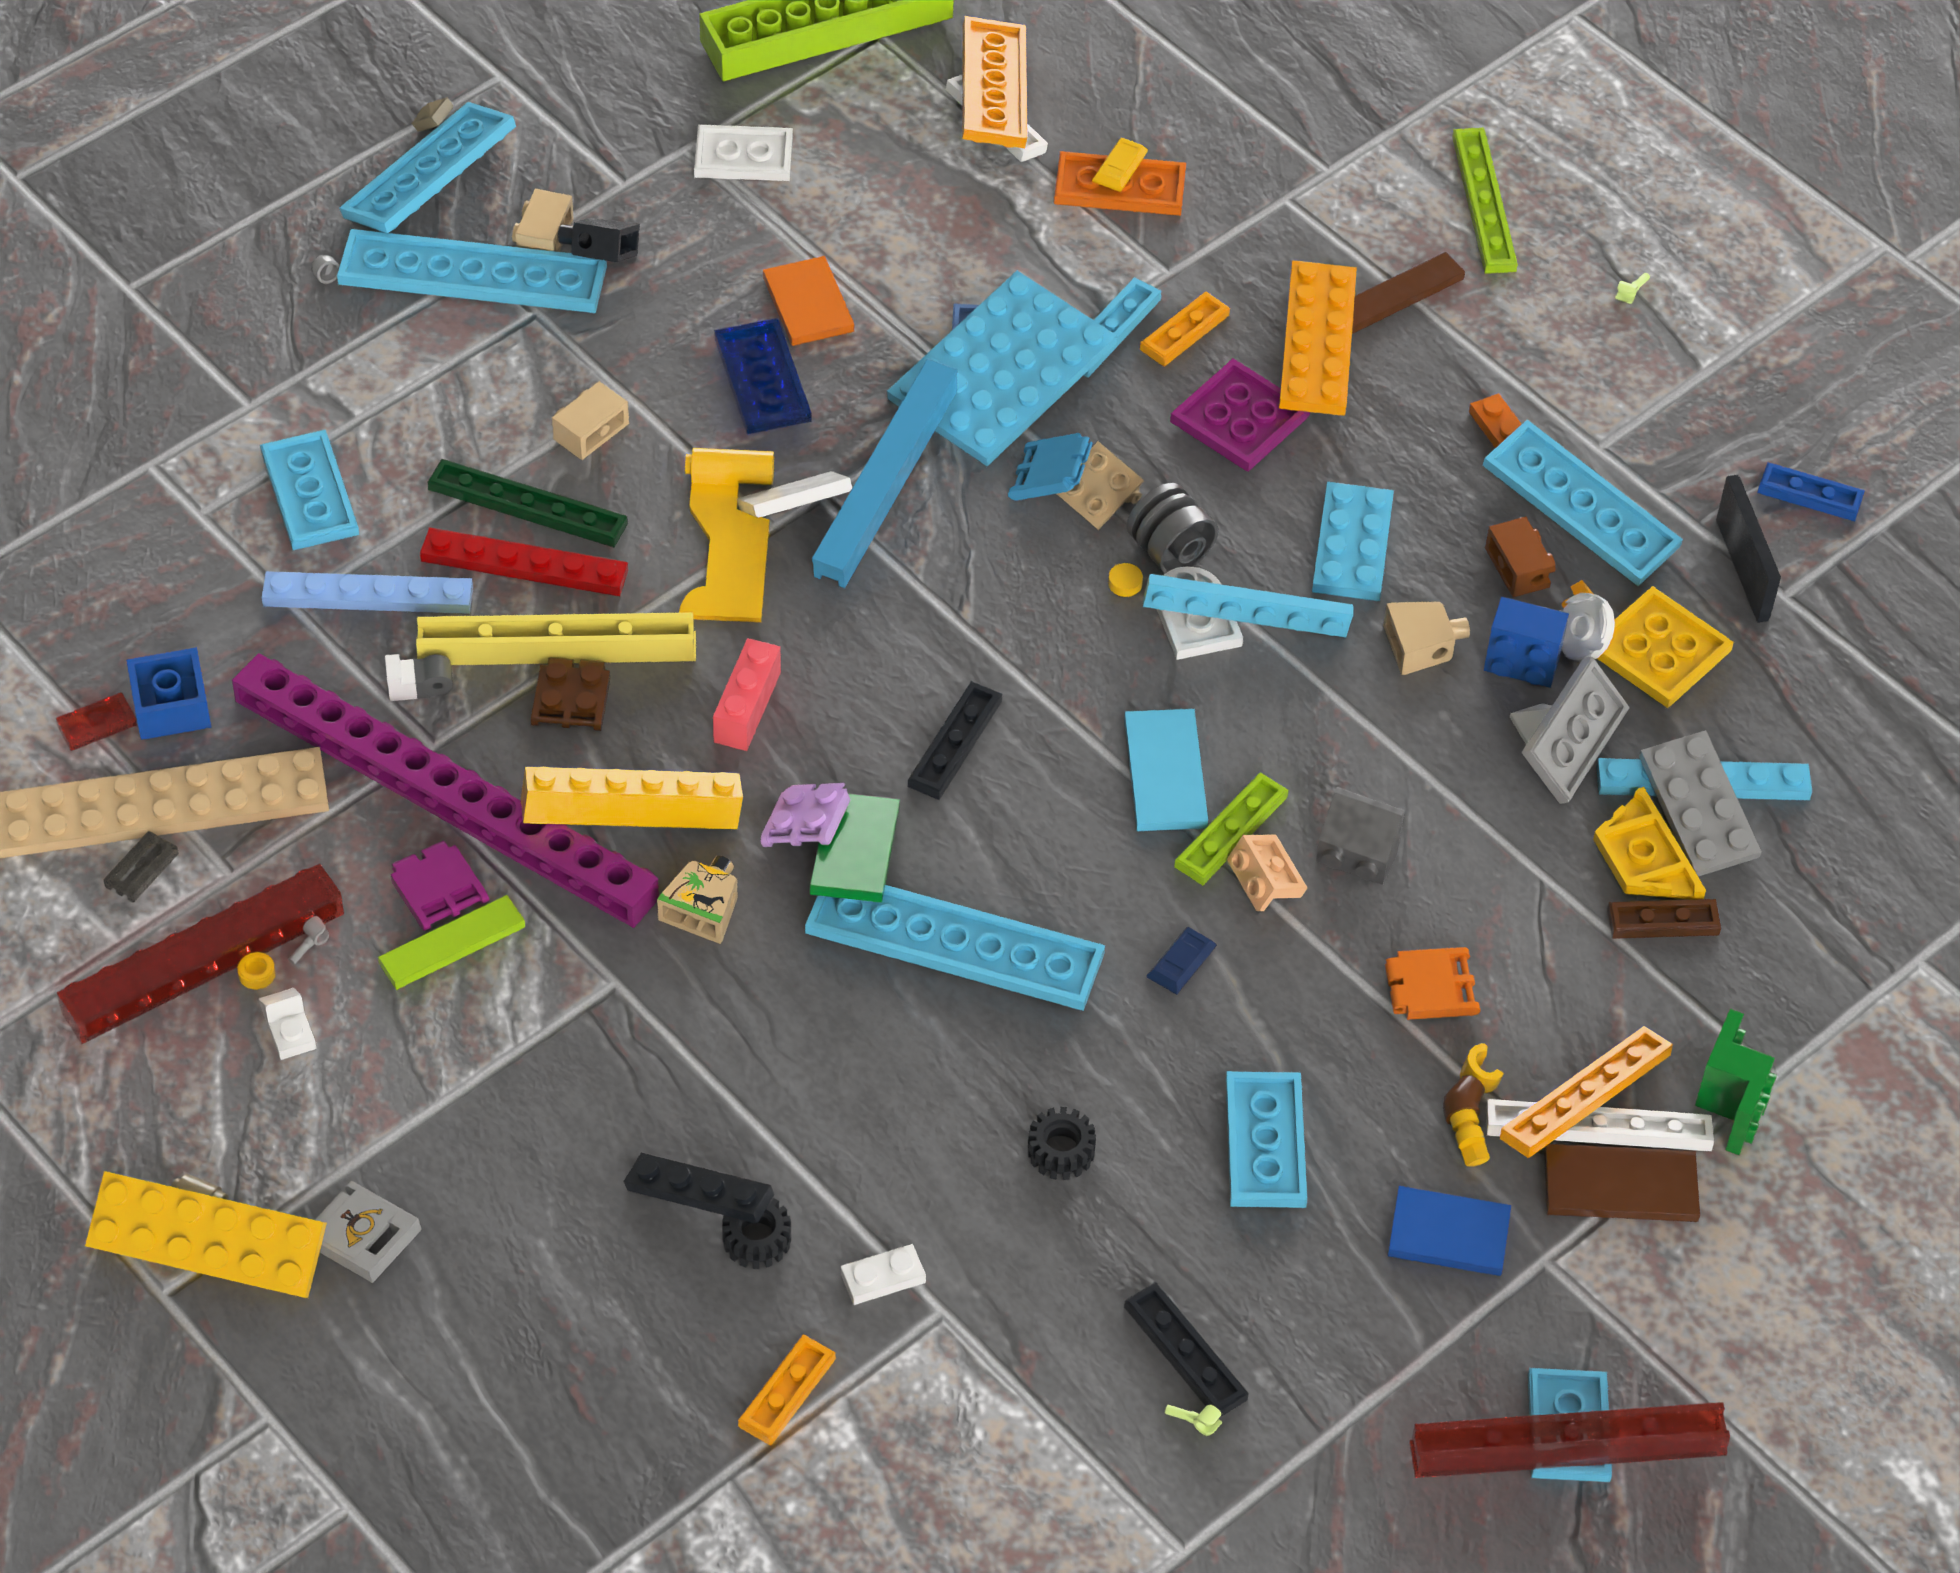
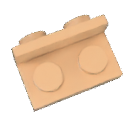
M1243 835L1227 858L1229 865L1256 911H1265L1273 898H1301L1308 889L1277 835Z

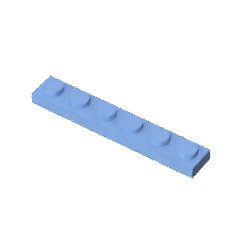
M266 571L262 603L263 607L470 614L473 581L472 578Z

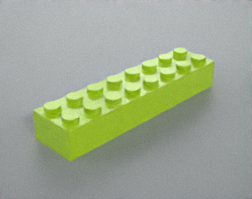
M747 0L699 13L700 42L721 80L727 81L953 18L954 0Z

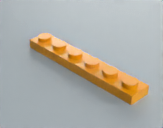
M1643 1026L1501 1128L1500 1140L1527 1158H1530L1671 1056L1673 1044Z

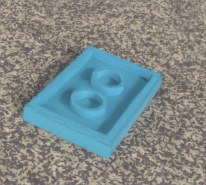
M1529 1368L1528 1396L1531 1478L1610 1482L1612 1465L1607 1372Z

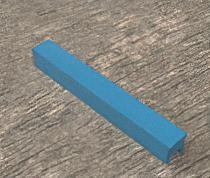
M930 359L926 360L812 557L815 578L821 579L823 575L838 581L839 586L842 588L847 586L957 393L958 369Z

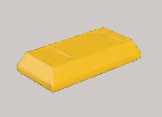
M1121 137L1093 177L1092 182L1121 192L1147 154L1148 149L1141 144Z

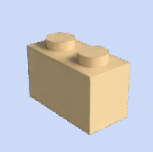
M535 189L530 201L526 200L523 205L521 222L516 223L513 228L512 241L516 242V246L560 252L563 244H560L558 241L559 228L561 224L571 225L574 219L572 196Z
M600 381L591 388L581 392L578 398L555 413L552 417L553 439L583 460L629 424L628 401Z

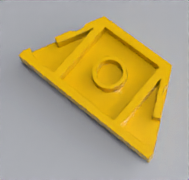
M1644 787L1639 788L1635 791L1634 797L1625 806L1621 805L1613 813V817L1605 821L1595 831L1593 840L1625 894L1691 900L1704 899L1705 887Z

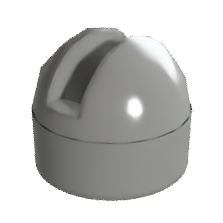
M320 255L312 262L311 269L314 276L321 283L329 284L337 279L340 265L334 258L328 255Z

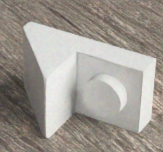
M295 988L259 998V1004L281 1060L316 1049L315 1039L304 1013L301 994Z

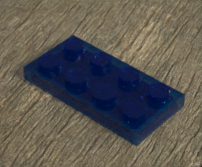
M778 318L714 330L715 342L747 434L812 422V412Z

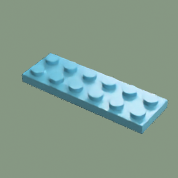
M467 102L340 207L343 218L385 233L396 229L402 221L413 212H416L432 196L439 193L455 177L462 174L468 166L481 158L498 141L504 139L516 127L513 116Z
M1529 420L1520 425L1484 459L1482 466L1637 586L1642 584L1682 544L1683 539Z

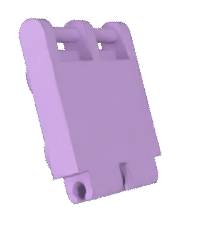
M845 783L820 784L816 790H814L816 784L792 785L781 793L761 835L762 846L772 847L773 843H791L792 846H800L802 842L819 841L821 845H829L850 802L847 789H843Z

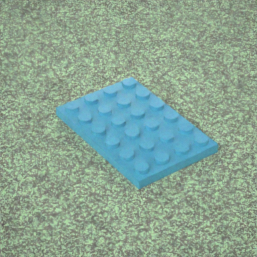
M1017 270L887 390V398L900 407L927 359L958 369L957 393L935 432L985 466H988L1071 388L1089 368L1091 369L1117 344V335Z

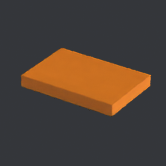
M825 256L763 269V279L792 346L854 332V322Z

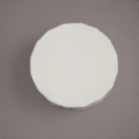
M1579 593L1570 597L1565 602L1567 605L1564 610L1559 611L1569 613L1561 651H1563L1568 659L1581 662L1583 658L1587 657L1597 659L1608 648L1613 638L1615 621L1613 610L1608 601L1592 593Z

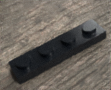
M640 1153L623 1181L627 1190L756 1224L774 1196L773 1189L769 1184L645 1153Z

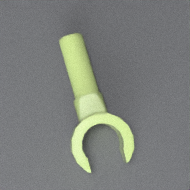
M1644 273L1632 284L1620 281L1615 299L1632 304L1637 290L1650 279V275Z
M1167 1405L1165 1414L1193 1423L1195 1428L1206 1436L1213 1434L1222 1424V1421L1219 1420L1221 1416L1220 1410L1212 1405H1207L1200 1414Z

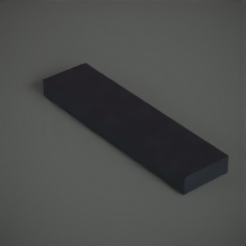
M970 682L908 779L909 788L940 800L1001 704L1002 693L975 682Z
M1156 1282L1125 1300L1124 1308L1205 1406L1212 1405L1220 1410V1417L1248 1400L1249 1393Z

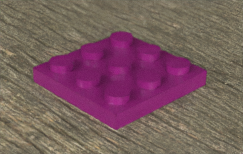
M1232 358L1171 413L1170 422L1249 472L1310 416V412L1279 409L1281 388Z

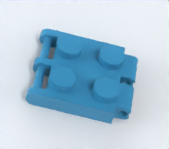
M1080 433L1027 442L1024 447L1025 457L1023 463L1017 467L1016 475L1018 477L1015 485L1009 489L1008 497L1012 500H1023L1070 491L1075 485L1080 483L1085 464L1081 465V463L1087 462L1093 442L1088 443L1090 438L1082 437Z

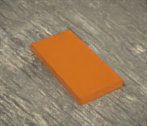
M1060 151L1054 204L1181 216L1186 172L1185 162L1143 159L1123 190L1119 192L1092 182L1093 177L1108 155Z

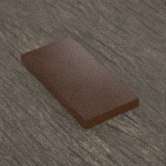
M1548 1144L1545 1146L1547 1215L1699 1221L1700 1204L1696 1151Z

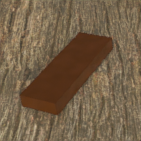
M1716 899L1609 902L1607 908L1612 939L1718 936L1721 931Z

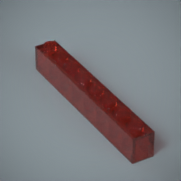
M320 863L309 869H303L287 880L276 885H270L262 892L244 901L234 903L228 909L211 917H205L197 924L179 933L170 934L164 940L146 949H140L130 957L114 965L105 966L97 973L79 982L69 984L65 989L57 992L62 1015L81 1044H84L237 968L239 961L249 953H267L305 934L303 926L306 921L314 916H318L325 924L343 915L344 909L341 892Z

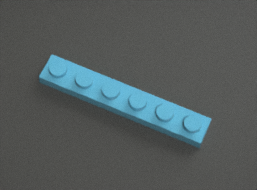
M1149 574L1143 597V607L1339 637L1347 636L1353 617V604Z
M1598 758L1596 768L1599 795L1634 796L1636 790L1644 787L1649 796H1656L1640 759ZM1720 761L1737 798L1810 800L1812 786L1809 764Z

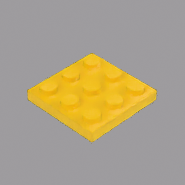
M1652 586L1614 620L1613 638L1608 648L1597 659L1663 706L1669 708L1732 651L1734 642Z

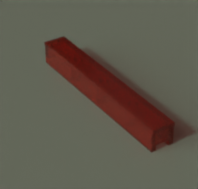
M1717 1402L1414 1424L1412 1440L1409 1441L1414 1476L1415 1478L1534 1470L1538 1468L1727 1456L1730 1432L1726 1429L1723 1415L1725 1410L1724 1403Z

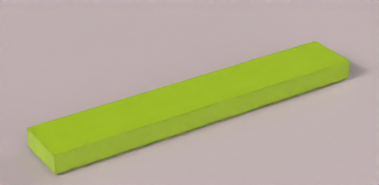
M1485 128L1453 129L1452 139L1484 273L1516 272L1518 263Z

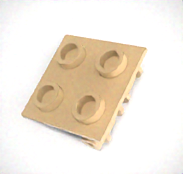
M1097 441L1090 450L1087 462L1081 463V465L1085 464L1080 483L1068 492L1057 493L1060 498L1099 530L1124 502L1135 504L1140 500L1142 494L1139 492V486L1144 480Z

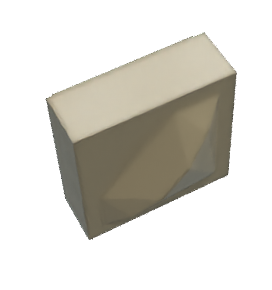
M448 97L427 103L420 110L412 125L418 132L437 127L450 113L454 105Z

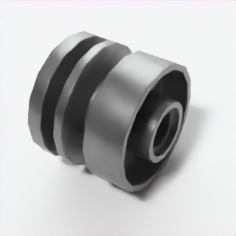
M1176 483L1163 484L1151 490L1140 499L1128 517L1126 528L1129 535L1138 542L1143 550L1147 551L1150 558L1164 573L1178 567H1193L1210 551L1218 534V527L1213 519L1201 507L1197 506L1194 499L1187 494L1181 485Z

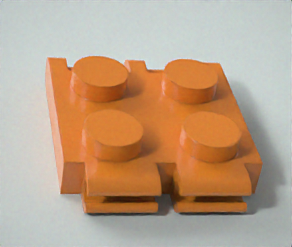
M1457 947L1398 951L1397 957L1386 959L1385 968L1388 985L1391 987L1390 996L1394 1014H1406L1407 1020L1479 1014L1481 1011L1480 1005L1475 1001L1472 988L1475 985V979L1469 973L1467 962L1470 958L1469 949ZM1457 962H1460L1461 965V975H1459ZM1462 989L1466 990L1468 1002H1464Z

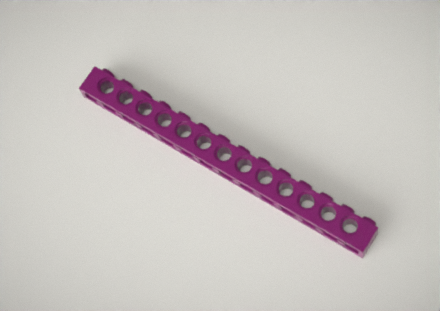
M258 653L232 679L235 702L312 746L320 747V750L630 927L635 928L657 902L659 897L658 878L649 869L640 868L632 864L620 853L609 851L597 844L590 836L581 835L570 829L566 824L523 823L521 800L510 795L505 788L490 784L483 780L475 771L460 767L453 763L448 756L441 753L437 754L428 749L418 739L409 738L398 732L391 724L380 722L368 715L363 708L352 706L341 700L333 691H325L313 684L306 676L293 673L286 669L278 660H270Z

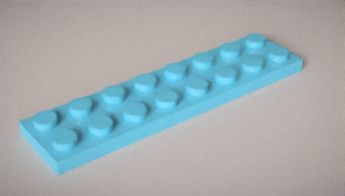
M351 229L337 279L338 285L596 313L607 269V261L575 256L572 253Z
M885 885L882 902L817 896L805 924V934L1084 1011L1105 954V945L888 885Z

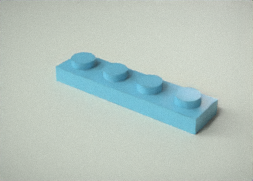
M1134 277L1094 319V321L1117 335V344L1091 369L1089 368L1084 376L1089 378L1161 300V290Z

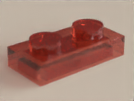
M122 692L56 717L57 726L70 751L137 725L136 717Z

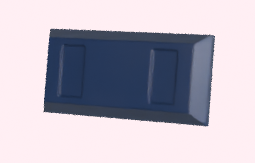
M1186 927L1146 977L1177 995L1215 949L1217 944L1190 927Z

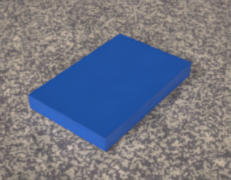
M1399 1186L1388 1256L1501 1276L1511 1205Z

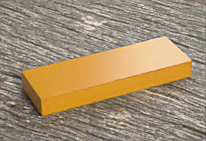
M1205 291L1141 341L1140 350L1165 367L1225 320L1230 314V308Z
M803 1334L739 1418L738 1427L771 1446L836 1360V1352Z

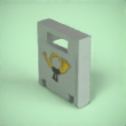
M350 1181L345 1187L347 1194L340 1192L315 1219L327 1223L320 1253L373 1283L422 1229L419 1218L361 1185ZM390 1227L393 1237L376 1255L369 1252L370 1247Z

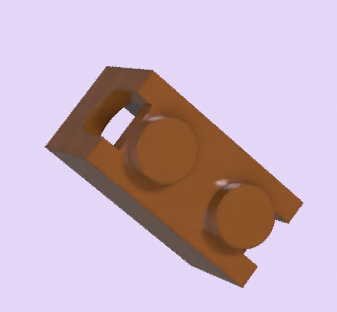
M1527 517L1489 526L1485 549L1512 597L1550 588L1551 581L1548 576L1556 570L1555 560L1551 553L1546 552L1542 545L1539 531L1531 526Z

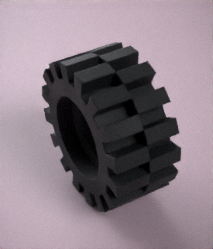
M1053 1107L1048 1109L1047 1117L1041 1112L1037 1115V1122L1032 1121L1028 1135L1027 1153L1028 1158L1031 1157L1032 1166L1035 1168L1039 1165V1173L1043 1176L1047 1171H1050L1051 1179L1056 1180L1058 1173L1063 1174V1180H1069L1070 1172H1073L1075 1177L1082 1175V1168L1086 1171L1090 1168L1091 1161L1095 1157V1127L1093 1124L1089 1125V1118L1086 1115L1079 1119L1080 1111L1073 1109L1071 1114H1067V1107H1060V1113H1055ZM1054 1136H1067L1076 1142V1146L1069 1151H1057L1049 1147L1047 1142Z
M775 1198L769 1203L758 1222L771 1228V1234L764 1239L752 1240L742 1234L743 1228L753 1224L752 1222L723 1216L722 1237L725 1252H730V1259L734 1262L740 1257V1266L746 1268L748 1262H753V1269H759V1262H764L767 1268L772 1266L773 1257L779 1262L783 1259V1252L788 1253L791 1243L790 1215L787 1216V1209L784 1205L779 1208V1201Z

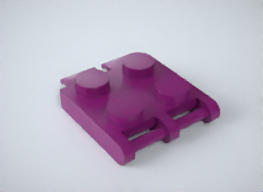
M444 840L421 850L423 854L421 855L423 859L421 861L416 854H412L392 863V870L394 872L391 874L392 884L423 931L430 929V924L449 915L452 917L460 915V910L477 902L484 904L489 901L486 890L457 846L448 847Z

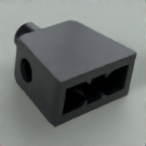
M586 218L574 222V225L561 224L558 231V241L560 244L572 245V255L620 262L638 255L640 224Z

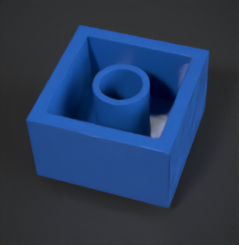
M1501 596L1491 628L1484 671L1551 688L1561 655L1569 613Z
M197 647L126 660L141 740L212 728Z

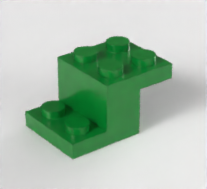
M1730 1009L1706 1064L1695 1106L1734 1120L1726 1151L1740 1156L1744 1143H1753L1760 1118L1764 1116L1777 1074L1771 1072L1775 1060L1774 1057L1742 1046L1746 1030L1740 1028L1744 1014Z

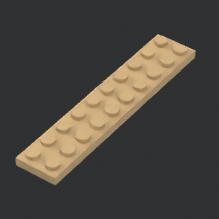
M320 747L0 792V858L329 811Z

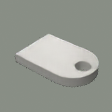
M1178 567L1163 575L1221 584L1212 573L1198 567ZM1157 609L1176 660L1237 648L1243 644V636L1237 621Z

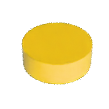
M1121 563L1115 565L1110 570L1108 586L1114 594L1121 597H1131L1141 590L1143 574L1137 566L1130 563Z
M249 953L239 961L237 966L240 982L249 989H263L269 986L275 979L274 962L265 953Z

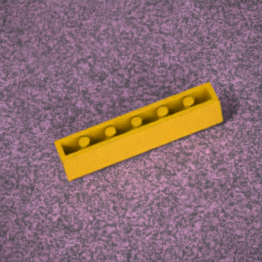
M525 767L521 794L523 823L737 829L743 800L740 775L737 773Z

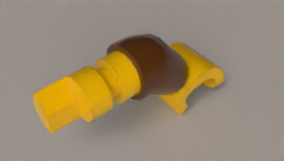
M1483 1043L1475 1045L1469 1051L1460 1071V1079L1444 1096L1443 1102L1445 1120L1448 1124L1452 1125L1454 1132H1456L1455 1138L1458 1147L1461 1150L1465 1165L1469 1167L1481 1165L1490 1159L1482 1128L1478 1126V1115L1480 1114L1478 1106L1484 1093L1495 1090L1504 1075L1498 1069L1489 1073L1480 1068L1488 1050L1487 1045Z

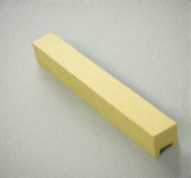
M693 612L417 617V659H423L434 654L443 655L450 659L451 665L548 664L549 657L574 659L573 663H580V660L601 661L605 663L696 661V631H694Z

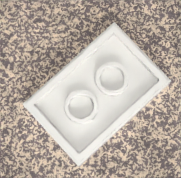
M698 125L694 178L790 181L793 128Z
M830 471L737 498L739 510L759 518L849 492L852 489L849 477Z

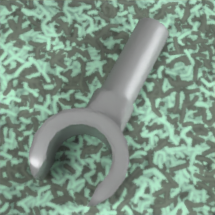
M318 916L310 918L304 924L303 931L308 936L288 958L293 965L314 944L322 945L328 940L329 932Z

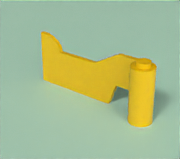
M693 448L692 454H686L685 474L691 475L690 512L710 543L706 585L693 589L685 596L679 613L693 612V619L761 622L770 520L763 517L757 518L738 510L737 498L739 483L773 485L774 451Z

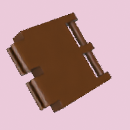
M549 657L548 665H540L531 714V725L539 726V722L562 724V728H570L571 725L594 727V731H601L610 685V670H605V662L580 660L579 668H575L573 664L574 659ZM541 713L563 715V717L541 716ZM572 716L590 717V718H595V719H594V720H589V719H577V718H572Z

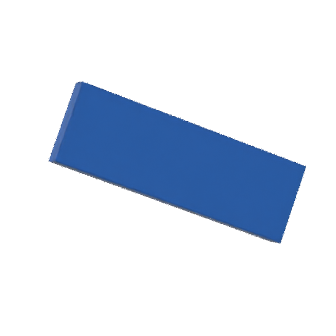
M1767 462L1757 493L1855 522L1865 490Z

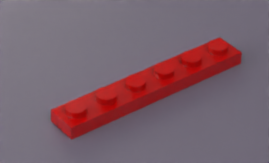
M431 527L428 529L420 551L421 562L619 597L629 571L628 562Z

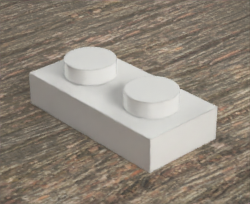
M913 1244L841 1266V1276L853 1305L926 1283V1274Z

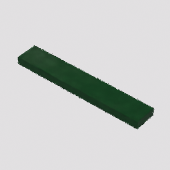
M445 459L440 460L427 482L428 490L613 548H615L628 525V516Z

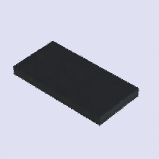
M1738 475L1727 476L1716 522L1757 623L1766 622L1771 617L1781 575L1741 478Z

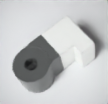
M399 654L385 655L390 701L430 698L431 696L444 695L453 688L451 661L446 656L434 654L423 659L400 660Z

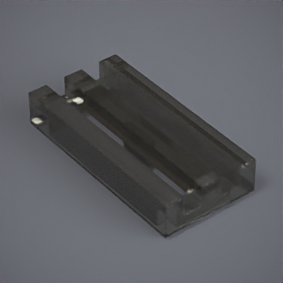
M148 831L103 879L105 887L109 890L114 888L116 894L120 896L127 895L128 900L134 903L179 854L177 846ZM153 844L156 845L146 857H142ZM137 862V864L135 865V869L124 879L123 882L120 881L122 877Z

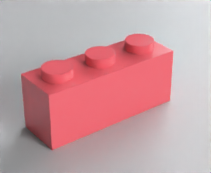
M747 638L713 715L714 743L744 751L748 750L781 673L780 646Z

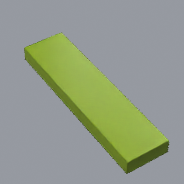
M1260 772L1175 859L1174 867L1203 886L1227 861L1228 856L1243 835H1252L1288 798L1289 790Z
M505 895L379 956V965L395 989L398 990L525 928V920L508 895Z

